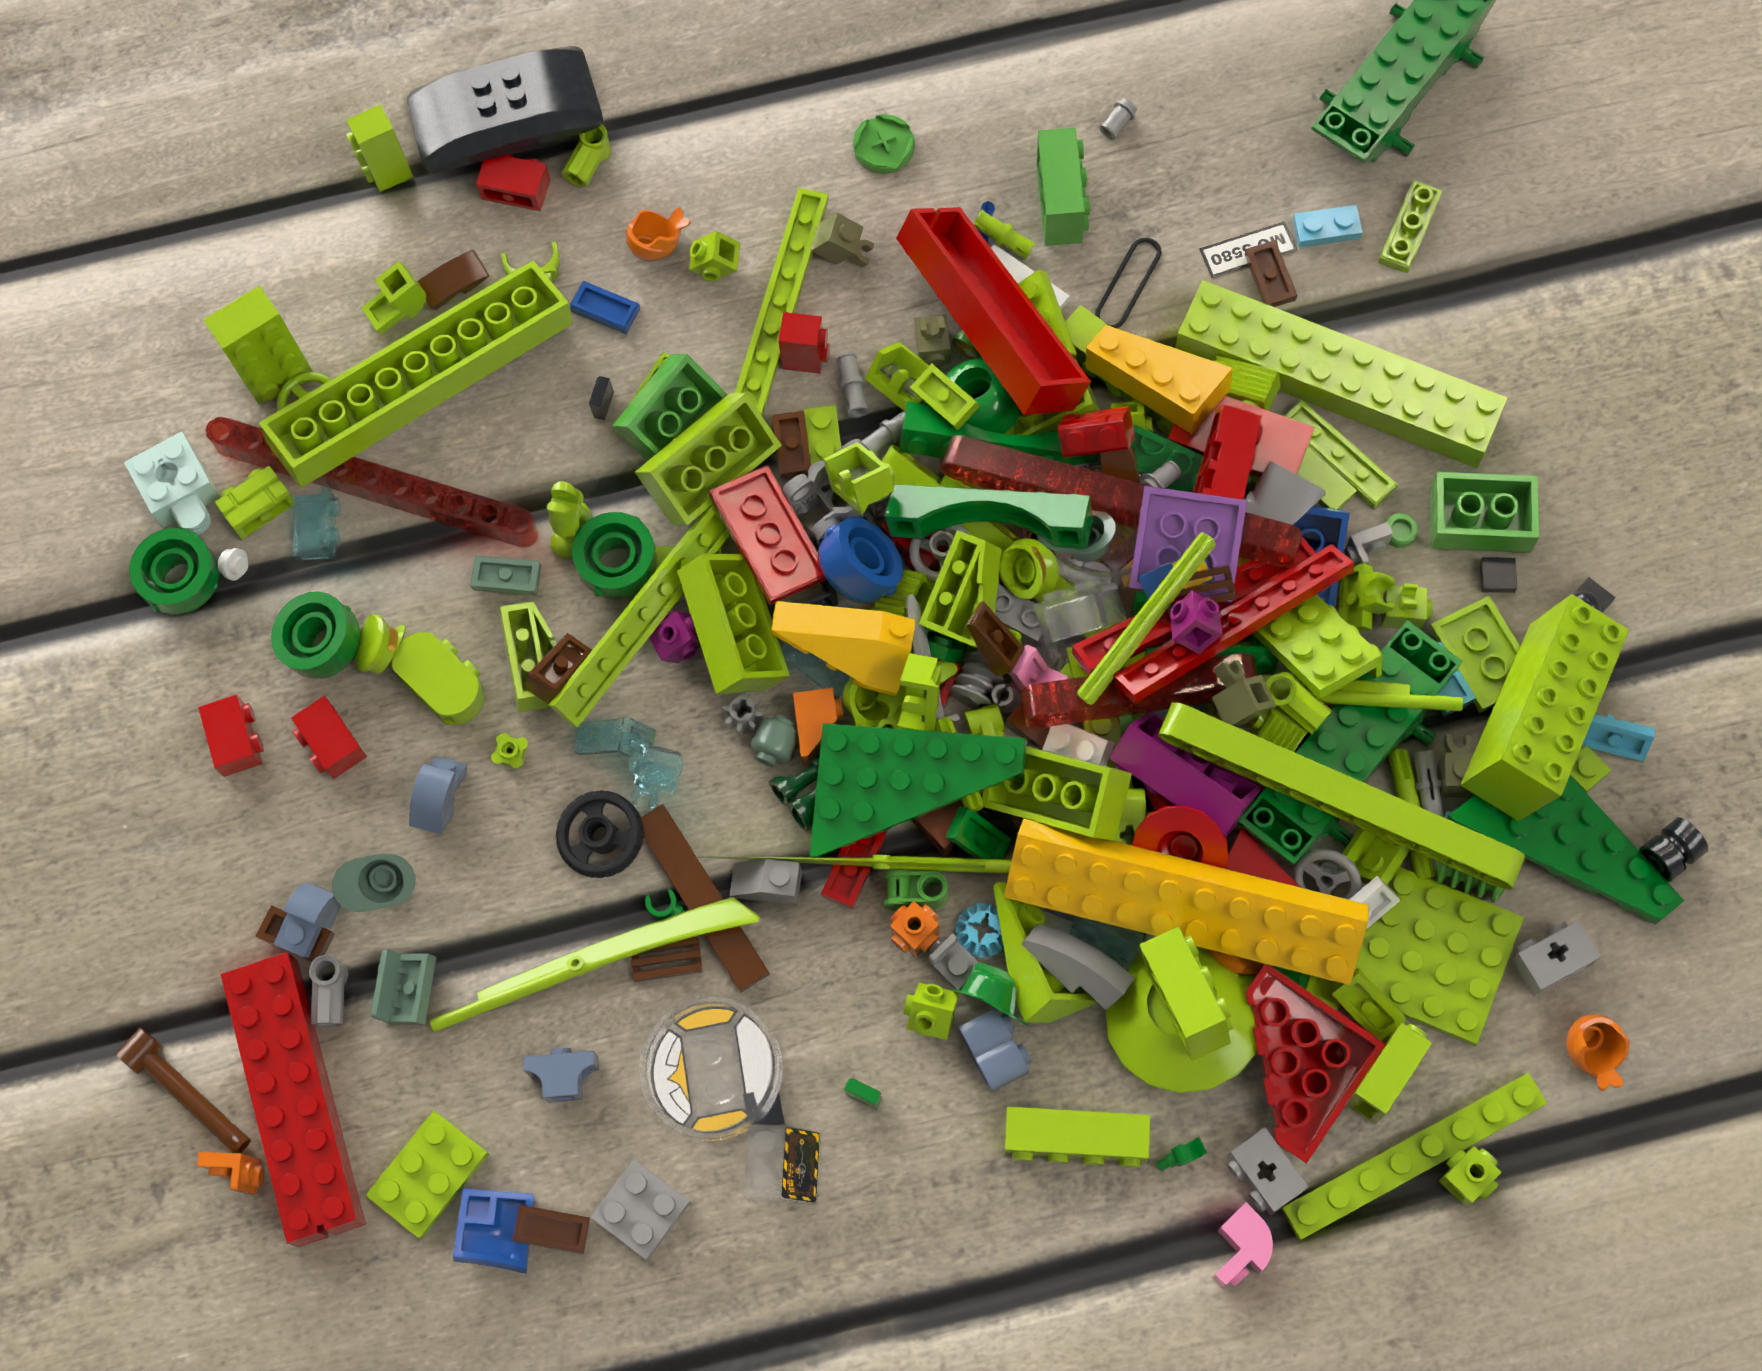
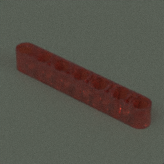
M1248 653L1212 657L1136 704L1114 684V678L1092 705L1087 704L1077 695L1078 690L1089 676L1029 685L1020 692L1025 724L1030 728H1045L1166 710L1170 708L1171 703H1181L1187 706L1213 703L1212 697L1226 689L1214 668L1225 662L1230 664L1235 660H1239L1244 671V678L1258 676L1253 655Z

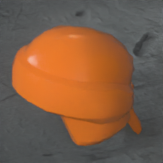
M679 207L673 211L668 219L651 210H640L627 227L626 244L632 253L641 260L651 262L663 259L673 253L681 236V229L689 226L691 222L687 218H683L684 213Z
M1599 1014L1580 1017L1570 1027L1567 1035L1566 1045L1570 1059L1580 1070L1597 1079L1600 1091H1605L1609 1084L1614 1088L1621 1087L1624 1081L1615 1069L1627 1057L1630 1046L1628 1037L1623 1033L1621 1027L1609 1017Z

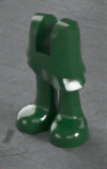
M816 754L817 759L807 760L809 767L791 777H774L769 781L775 796L785 806L789 804L793 818L806 832L812 829L816 788L797 799L795 798L803 789L817 780L820 754Z

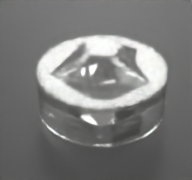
M1058 637L1043 638L1037 651L1048 668L1057 671L1063 667L1066 661V645Z

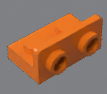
M198 1152L197 1166L209 1169L208 1175L231 1179L230 1190L257 1195L258 1187H261L264 1181V1167L261 1165V1159L241 1153Z

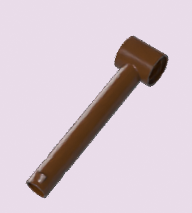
M140 1027L115 1053L116 1056L137 1074L144 1069L232 1153H242L250 1144L251 1139L235 1124L231 1123L218 1108L159 1054L164 1047Z

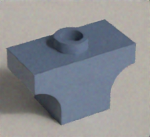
M555 1048L550 1050V1055L523 1057L524 1072L530 1077H537L541 1080L543 1098L548 1103L583 1100V1083L586 1077L592 1072L599 1070V1057L594 1051L572 1052L571 1048Z

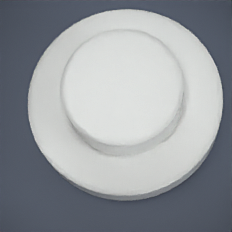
M226 549L218 559V570L226 579L238 580L248 569L247 554L242 549Z

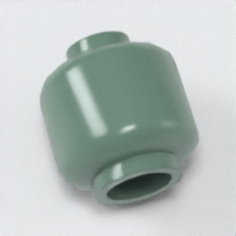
M780 715L764 718L750 744L754 752L757 753L756 759L769 767H774L775 763H788L799 743L796 730L797 725Z

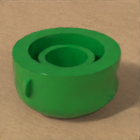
M983 358L964 361L946 374L948 378L971 397L979 392H986L984 395L974 399L980 407L965 422L966 424L986 431L1004 434L1020 417L1021 410H1019L1017 404L1001 385Z
M608 512L597 515L580 528L573 541L572 558L581 581L589 590L594 592L595 596L610 599L630 597L638 593L655 572L657 566L656 546L649 529L637 516L634 517L623 512ZM623 548L630 551L629 559L620 567H606L601 563L603 556L612 549Z
M168 528L154 532L137 546L129 564V576L133 587L156 613L161 611L177 615L194 611L204 605L218 587L219 570L216 557L205 542L195 533L190 532L189 529ZM188 564L187 574L182 580L173 584L164 583L166 575L172 568L177 565Z
M320 591L307 592L290 600L277 615L271 633L272 648L277 658L301 676L313 679L328 678L344 670L355 657L361 638L360 626L351 608L344 606L332 595ZM327 629L323 642L312 648L317 634Z

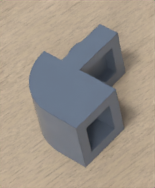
M435 756L430 765H422L411 795L409 826L442 834L454 815V794L467 775V764Z
M309 882L300 885L292 894L283 910L287 912V915L274 945L304 958H309L322 926L331 929L341 905L335 900L333 893Z

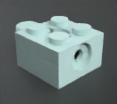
M183 432L124 462L151 514L163 528L176 521L181 529H189L190 532L196 535L204 533L209 528L211 519L205 506L219 499L220 494L196 450Z

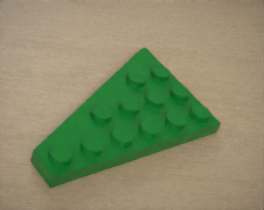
M823 723L810 857H822V855L839 848L855 844L861 839L889 830L893 826L905 821L921 817L927 812L960 801L971 794L984 789L987 790L998 783L1023 775L1027 739Z
M1571 775L1568 778L1562 796L1519 821L1477 795H1474L1446 818L1519 850L1525 855L1524 860L1528 859L1547 868V873L1556 877H1563L1570 884L1593 895L1599 893L1618 902V907L1626 911L1636 912L1641 918L1651 923L1657 924L1685 901Z

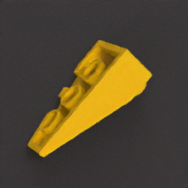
M777 601L770 633L804 654L811 653L827 662L826 667L833 671L839 669L854 678L853 682L860 687L896 696L908 655L912 649L916 620L884 611Z

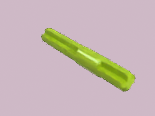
M1406 749L1393 750L1388 757L1396 795L1398 798L1420 807L1408 751ZM1410 850L1413 871L1418 879H1432L1435 876L1432 859Z

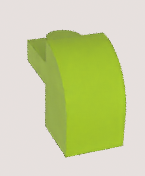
M397 261L375 279V282L382 291L364 304L361 309L375 330L382 335L405 316L413 319L423 308L426 302V293L410 269L401 261Z

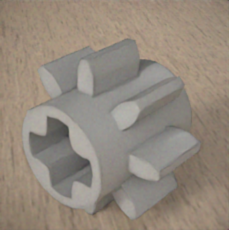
M745 691L743 696L737 698L731 694L732 702L730 706L722 707L723 714L730 716L725 720L726 727L731 728L735 726L740 736L743 730L751 729L755 733L757 720L762 721L764 719V714L756 711L762 706L761 700L755 699L752 702L747 691ZM743 709H748L749 713H745L743 718L738 717V714H742Z

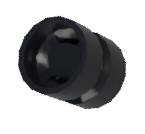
M1677 817L1661 830V835L1652 837L1639 848V851L1667 882H1671L1687 869L1686 864H1693L1708 852V844L1701 832L1692 823L1684 818Z

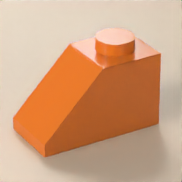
M833 687L793 693L803 766H809L807 760L816 759V754H820L823 723L838 724L837 718L844 717L841 698L834 697Z

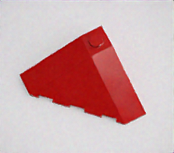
M1264 964L1245 993L1248 1006L1252 1005L1256 1024L1253 1032L1258 1056L1262 1055L1266 1078H1263L1268 1106L1273 1108L1276 1128L1273 1129L1274 1137L1278 1145L1307 1164L1386 1044L1272 966Z

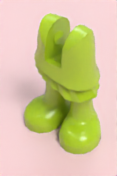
M559 481L553 485L551 489L552 500L547 504L549 522L554 532L550 538V547L558 557L572 558V545L575 536L580 528L593 518V515L588 506L583 503L584 497L582 492L568 482Z

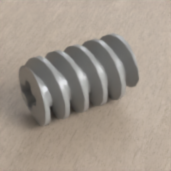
M975 648L976 651L969 655L970 662L965 663L962 667L964 674L957 676V685H953L949 690L955 699L973 709L979 708V704L990 705L991 700L985 693L992 694L995 688L991 684L992 681L997 683H1003L1004 681L1001 675L995 676L990 671L978 648Z

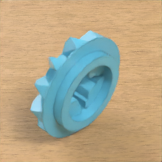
M975 903L973 906L964 909L956 923L958 942L975 957H991L1004 949L997 907L992 903ZM985 917H988L989 928L993 932L992 934L986 933L981 943H979L978 930L973 929L972 926L981 925Z

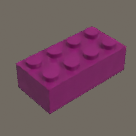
M1152 710L1131 723L1109 757L1116 763V767L1119 770L1132 773V775L1144 782L1147 790L1155 795L1164 796L1173 803V806L1185 805L1203 811L1218 823L1225 836L1238 825L1240 818L1264 789L1253 780L1164 742L1158 737V734L1165 719Z

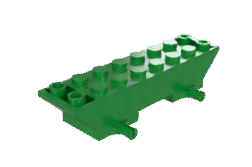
M1414 0L1407 9L1396 2L1389 14L1398 18L1397 22L1338 95H1335L1327 88L1325 89L1319 100L1329 106L1313 124L1311 130L1363 163L1369 160L1375 163L1381 154L1392 146L1408 156L1415 144L1400 136L1401 129L1408 122L1413 110L1442 74L1445 75L1453 64L1463 59L1475 66V68H1478L1482 63L1484 56H1481L1469 47L1496 0Z
M1407 620L1381 651L1383 656L1382 675L1374 679L1366 673L1355 680L1410 685V694L1438 696L1463 661ZM1336 704L1327 719L1309 736L1296 753L1366 783L1402 740L1413 734L1429 747L1437 735L1421 724L1424 714L1428 709ZM1266 787L1238 821V824L1292 866L1307 852H1310L1319 840L1327 837L1329 834L1343 844L1344 847L1348 845L1354 836L1338 824L1340 818L1269 787Z

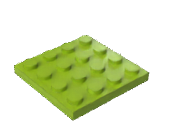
M1399 867L1387 886L1395 892L1400 901L1366 929L1355 969L1359 968L1399 1009L1405 1018L1475 1047L1480 1039L1524 917L1459 890L1452 889L1444 884H1438L1429 878L1418 879L1416 873Z

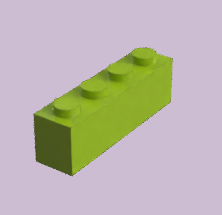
M1007 1107L1005 1155H1012L1013 1161L1032 1162L1033 1156L1047 1157V1162L1054 1164H1068L1069 1158L1083 1159V1164L1089 1166H1104L1105 1160L1119 1161V1167L1140 1168L1141 1163H1147L1149 1159L1150 1115Z

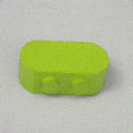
M428 632L411 634L404 638L395 650L392 657L394 672L444 724L460 725L472 720L480 712L485 700L484 687L478 679V676L481 674L480 671L469 660L462 663L455 656L459 653L458 650L446 638L440 641L433 633Z

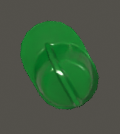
M977 963L962 990L953 989V991L983 1000L1017 1021L1029 1026L1028 1023L1014 1016L1017 988L1011 976L1002 969L984 963Z

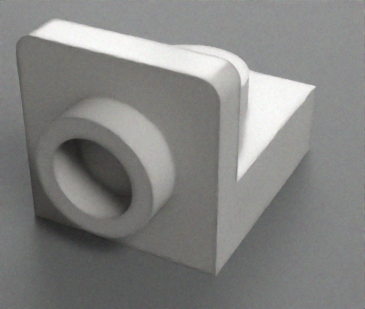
M1386 522L1350 535L1344 552L1354 562V566L1362 563L1369 565L1366 553L1369 556L1376 555L1387 548L1393 535L1389 523Z
M953 933L947 939L944 936L940 937L929 949L931 953L928 957L929 965L952 988L961 991L974 966L979 962L958 942V938Z

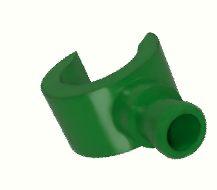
M668 889L671 904L665 911L653 909L652 902L647 894L645 899L646 908L655 919L662 920L686 912L683 907L677 904L676 896L671 889Z
M1197 1137L1185 1145L1181 1143L1172 1148L1171 1153L1165 1155V1158L1157 1160V1165L1161 1171L1177 1165L1180 1167L1207 1154V1151L1200 1137Z

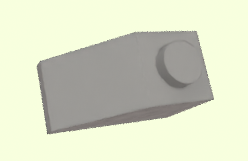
M773 859L734 863L729 896L730 898L797 906L802 878L800 863Z

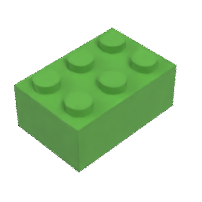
M1076 127L1038 130L1036 166L1045 246L1082 243L1083 231L1089 230L1090 200L1089 195L1086 196L1085 187H1087L1086 167L1082 166L1084 145L1083 139L1077 140Z
M687 353L671 354L612 427L648 461L728 394Z
M1436 472L1430 486V548L1531 553L1539 539L1538 476Z

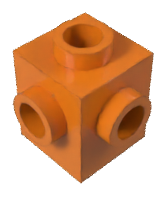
M913 901L908 908L902 905L890 919L893 922L890 925L891 935L893 936L891 941L903 953L909 951L915 958L922 951L927 953L930 947L939 939L940 929L937 923L939 917L925 904L920 907ZM916 920L921 927L917 930H911L909 926Z

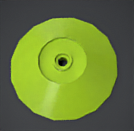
M1197 947L1201 966L1208 968L1215 983L1213 988L1217 998H1223L1231 1015L1229 1017L1233 1029L1229 1030L1231 1044L1191 1061L1146 971L1142 954L1134 957L1125 967V970L1135 979L1124 995L1105 1010L1108 1040L1123 1066L1146 1084L1176 1093L1211 1090L1239 1075L1257 1053L1253 1032L1256 1024L1252 1005L1248 1006L1245 993L1255 977L1253 974L1246 975L1232 972L1219 964L1209 954L1207 949Z

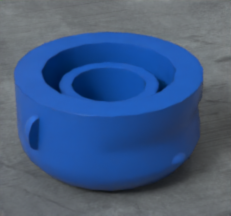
M849 517L839 525H831L826 530V536L819 547V563L823 575L834 590L850 601L865 604L875 602L884 595L891 596L896 592V585L903 577L902 559L891 539L878 526L860 517Z

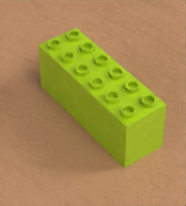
M1573 594L1533 621L1528 627L1460 785L1517 821L1562 796L1629 629Z

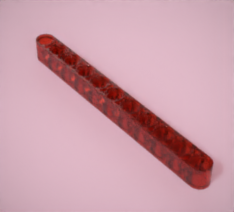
M216 417L207 424L206 436L219 454L262 468L270 466L275 472L291 476L267 445L261 428L226 417ZM229 433L225 439L219 440L223 434ZM259 442L256 447L248 449L252 443ZM357 457L350 458L311 482L518 547L531 546L535 543L539 534L531 513L524 508ZM348 469L344 475L336 476L340 470ZM378 478L374 484L366 485L368 480ZM408 487L403 494H395L398 489ZM429 497H438L435 502L431 504H425V501ZM459 506H468L464 512L455 513ZM498 515L493 522H484L488 516ZM520 524H528L524 531L515 532L516 527Z
M960 435L951 437L940 467L941 471L952 479L992 490L1090 496L1092 511L1106 512L1113 518L1115 523L1138 529L1144 486H1147ZM1245 512L1239 557L1279 568L1292 567L1295 564L1302 532L1294 525Z

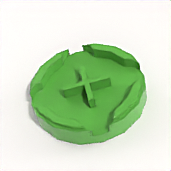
M881 114L876 115V118L871 120L867 119L860 124L854 134L853 148L855 157L862 167L874 173L887 174L897 172L908 164L913 157L915 139L906 121L894 115Z

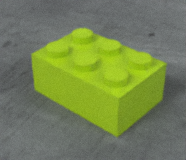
M1178 926L1139 944L1146 971L1191 1061L1231 1044L1229 1030H1232L1233 1026L1229 1019L1231 1017L1223 998H1217L1213 988L1215 986L1208 968L1201 966L1198 958L1199 952L1190 935L1184 937Z

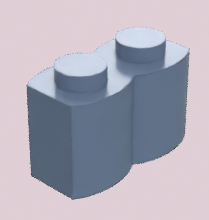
M994 1008L959 1027L958 1031L991 1093L1029 1073L1027 1065L1032 1063L1023 1044L1016 1046L1010 1034L1015 1032V1029L1007 1014L1003 1013L1000 1015L998 1010Z

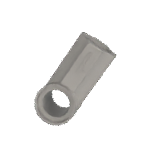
M318 956L312 961L309 968V975L312 979L311 1025L323 1027L343 1025L344 985L348 980V969L345 964L332 956ZM329 965H334L335 975L330 980L324 981L322 977L324 969Z

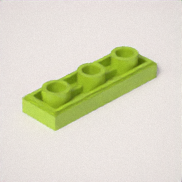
M1416 180L1412 181L1378 263L1408 274L1443 190Z

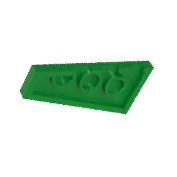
M1133 424L1135 439L1130 447L1135 448L1139 474L1142 476L1147 473L1152 474L1166 461H1173L1180 468L1181 477L1165 489L1193 493L1203 455ZM1248 477L1247 485L1252 480L1251 477Z

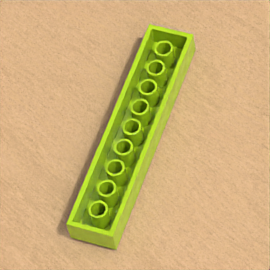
M534 260L259 422L266 443L299 487L302 488L572 325L569 302Z
M1202 280L1177 335L1176 349L1211 361L1216 360L1217 355L1277 370L1280 375V392L1302 399L1474 468H1478L1508 399V397L1205 280Z

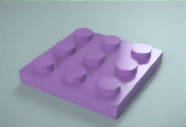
M1144 486L1129 587L1143 589L1138 578L1139 576L1182 557L1201 532L1209 535L1216 542V546L1206 558L1210 568L1229 564L1233 583H1235L1247 500ZM1224 573L1214 575L1215 580L1211 582L1225 579ZM1223 587L1198 594L1205 597L1228 592V589Z

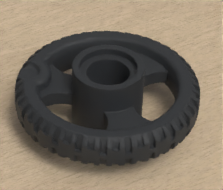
M591 791L577 797L564 809L557 824L556 844L562 859L577 873L591 878L614 876L625 870L626 867H629L639 854L644 838L643 823L637 809L625 797L611 791ZM606 803L620 808L626 814L630 823L629 829L619 831L616 825L603 815V808ZM583 811L587 817L582 821L579 828V836L582 841L577 845L570 846L569 830L575 817ZM600 827H606L605 837L600 841H593L594 832ZM617 846L623 851V854L611 863L605 865L588 864L589 857L593 852L608 854L615 850Z

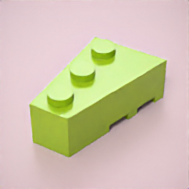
M381 104L346 119L351 131L346 136L369 184L375 182L378 190L382 192L413 178L395 131Z
M957 530L919 625L978 648L966 624L981 601H984L994 613L996 611L1001 549L985 540Z
M533 601L500 606L501 626L517 711L521 713L551 708L547 703L525 688L528 673L557 644L554 640V635Z

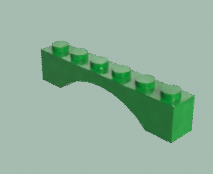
M906 402L899 452L1088 480L1094 479L1099 453L1064 458L1058 429L1041 434L1010 435L986 431L964 423L959 430H956L928 404Z
M894 485L895 491L891 492L885 514L891 537L923 539L937 531L954 525L993 521L1013 524L1028 529L1044 538L1053 547L1087 549L1093 521L1091 500L1088 495L916 485Z

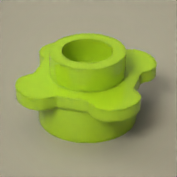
M507 733L499 734L496 737L498 744L495 752L491 754V760L496 765L502 763L513 769L520 768L524 763L525 750L529 746L525 737H509ZM512 748V753H507V749Z

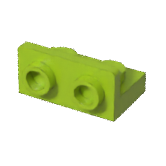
M1359 827L1342 854L1355 864L1360 873L1361 882L1368 884L1378 876L1388 885L1410 849Z

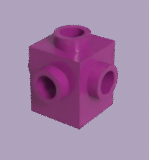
M1192 590L1182 600L1177 601L1170 610L1172 639L1198 654L1203 652L1222 635L1219 605L1209 597H1204Z
M680 611L669 612L649 637L661 661L680 663L682 660H688L697 655L701 647L691 614Z

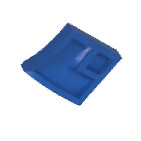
M463 1189L453 1261L527 1273L529 1245L512 1242L518 1206L534 1207V1194Z

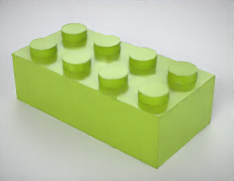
M260 285L203 319L258 405L276 398L283 385L292 377L305 372H313L281 315Z
M729 393L637 469L635 474L671 524L689 525L713 504L709 497V490L750 473L782 445L747 393Z
M701 554L677 570L716 694L745 693V691L764 692L790 676L778 638L770 633L772 619L763 592L742 554Z
M1027 746L1024 774L998 783L987 790L984 789L982 795L983 807L1089 837L1116 841L1132 773Z

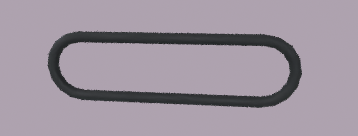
M1140 238L1131 245L1099 303L1095 316L1101 319V309L1137 245L1143 242L1153 244L1157 250L1156 257L1122 319L1118 323L1109 326L1119 328L1124 324L1158 263L1162 252L1160 245L1154 239Z

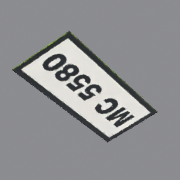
M1285 221L1199 248L1211 278L1249 266L1244 254L1245 249L1276 240L1282 255L1297 251Z

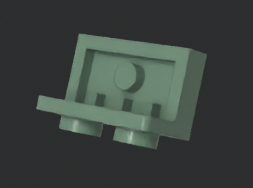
M390 949L382 950L376 988L372 1000L371 1017L393 1025H425L436 956L430 954H400Z

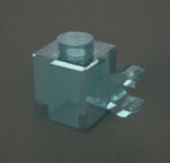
M641 743L639 752L632 754L629 763V772L632 773L634 785L636 786L631 793L633 805L637 806L638 800L642 795H649V808L654 810L658 804V792L674 795L684 766L680 752Z

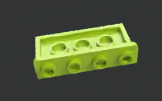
M1318 594L1252 633L1319 699L1326 697L1366 673L1374 679L1382 675L1383 656L1379 648L1374 644L1368 643L1354 625H1349L1342 619L1337 610L1332 605H1327Z

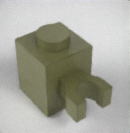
M836 213L818 224L810 251L836 265L851 258L854 264L863 268L869 264L870 259L862 255L861 249L868 252L873 249L874 243L869 240H860L863 226Z
M946 314L914 318L918 357L928 365L933 364L937 368L951 363V348Z
M1235 660L1230 664L1225 662L1214 668L1218 678L1226 687L1225 690L1212 697L1217 707L1218 716L1222 721L1233 726L1247 724L1276 707L1262 675L1244 678V671L1239 660Z
M1453 734L1445 735L1444 748L1446 752L1438 763V780H1442V787L1440 788L1441 797L1472 798L1475 795L1460 785L1473 754L1468 753L1473 744V735H1465L1463 747L1454 745Z

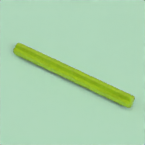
M1201 532L1080 687L1077 695L1083 701L1090 705L1096 702L1113 680V675L1120 671L1214 549L1216 542L1212 537Z

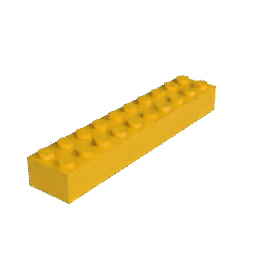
M1023 819L1017 835L1004 898L1154 936H1159L1179 926L1183 936L1187 937L1190 935L1197 947L1351 985L1367 929L1369 915L1368 904L1111 840L1093 838Z

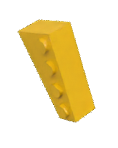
M1105 325L1086 347V368L1190 434L1197 430L1231 389L1232 367Z

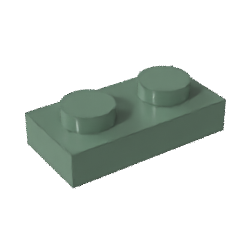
M475 555L470 586L472 590L537 596L542 565L537 560Z

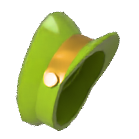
M1024 538L1016 540L1001 555L999 569L1001 579L1006 588L1018 598L1024 600L1033 599L1035 596L1049 593L1055 587L1059 578L1058 563L1053 553L1044 544L1035 539Z
M374 613L367 616L360 630V645L354 657L357 670L364 673L370 671L377 675L382 673L389 665L395 650L404 637L405 625L401 624L392 628L387 625L385 619L380 614Z

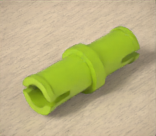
M983 209L973 223L977 230L995 240V245L998 247L1003 245L1024 260H1026L1036 244L1034 241L1032 242L1013 230V225L1008 222L1006 225Z

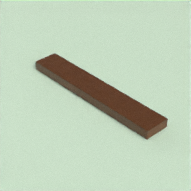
M664 804L642 816L644 839L687 908L692 910L723 900ZM740 926L704 934L740 993L770 975Z

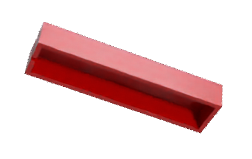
M961 207L938 208L937 211L934 208L910 209L896 237L897 241L935 291L937 297L948 309L953 319L964 331L969 341L980 353L1001 385L1017 404L1019 410L1024 415L1074 411L1090 385V379Z
M286 952L221 973L286 1243L295 1247H301L328 1238L327 1232L337 1235L366 1225L316 1028L311 1025V1008L298 960Z

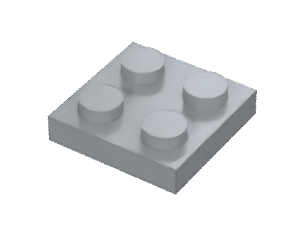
M633 1159L590 1218L648 1261L691 1202Z

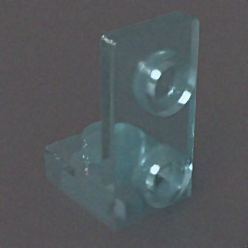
M788 643L785 644L782 653L788 669H798L823 689L833 687L835 698L843 696L844 687L849 681L850 676H846L839 669L833 671L826 667L827 662L811 653L804 654Z
M631 717L585 721L578 728L575 753L582 756L619 752L638 762H651L656 730Z

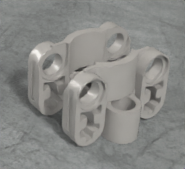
M854 439L846 443L840 450L856 442L861 444L864 448L866 447L863 445L860 439ZM824 460L815 462L810 466L808 478L805 474L797 475L782 488V493L786 496L798 518L803 517L814 507L819 506L826 514L812 529H809L810 537L817 550H819L826 536V530L831 525H839L846 518L860 517L873 524L874 520L872 517L875 520L884 519L891 493L870 505L868 504L863 515L849 504L845 507H836L834 503L844 499L832 490L830 481L823 483L828 479Z

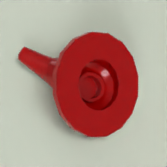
M1148 790L1146 794L1154 812L1148 814L1137 826L1132 846L1225 869L1228 861L1227 839L1218 823L1203 811L1185 805L1173 806V803L1164 796L1155 795Z

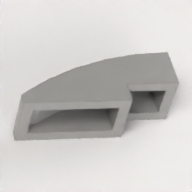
M1037 924L1021 943L1071 993L1081 986L1105 1010L1124 995L1135 979L1117 962L1100 950L1076 937L1053 928Z

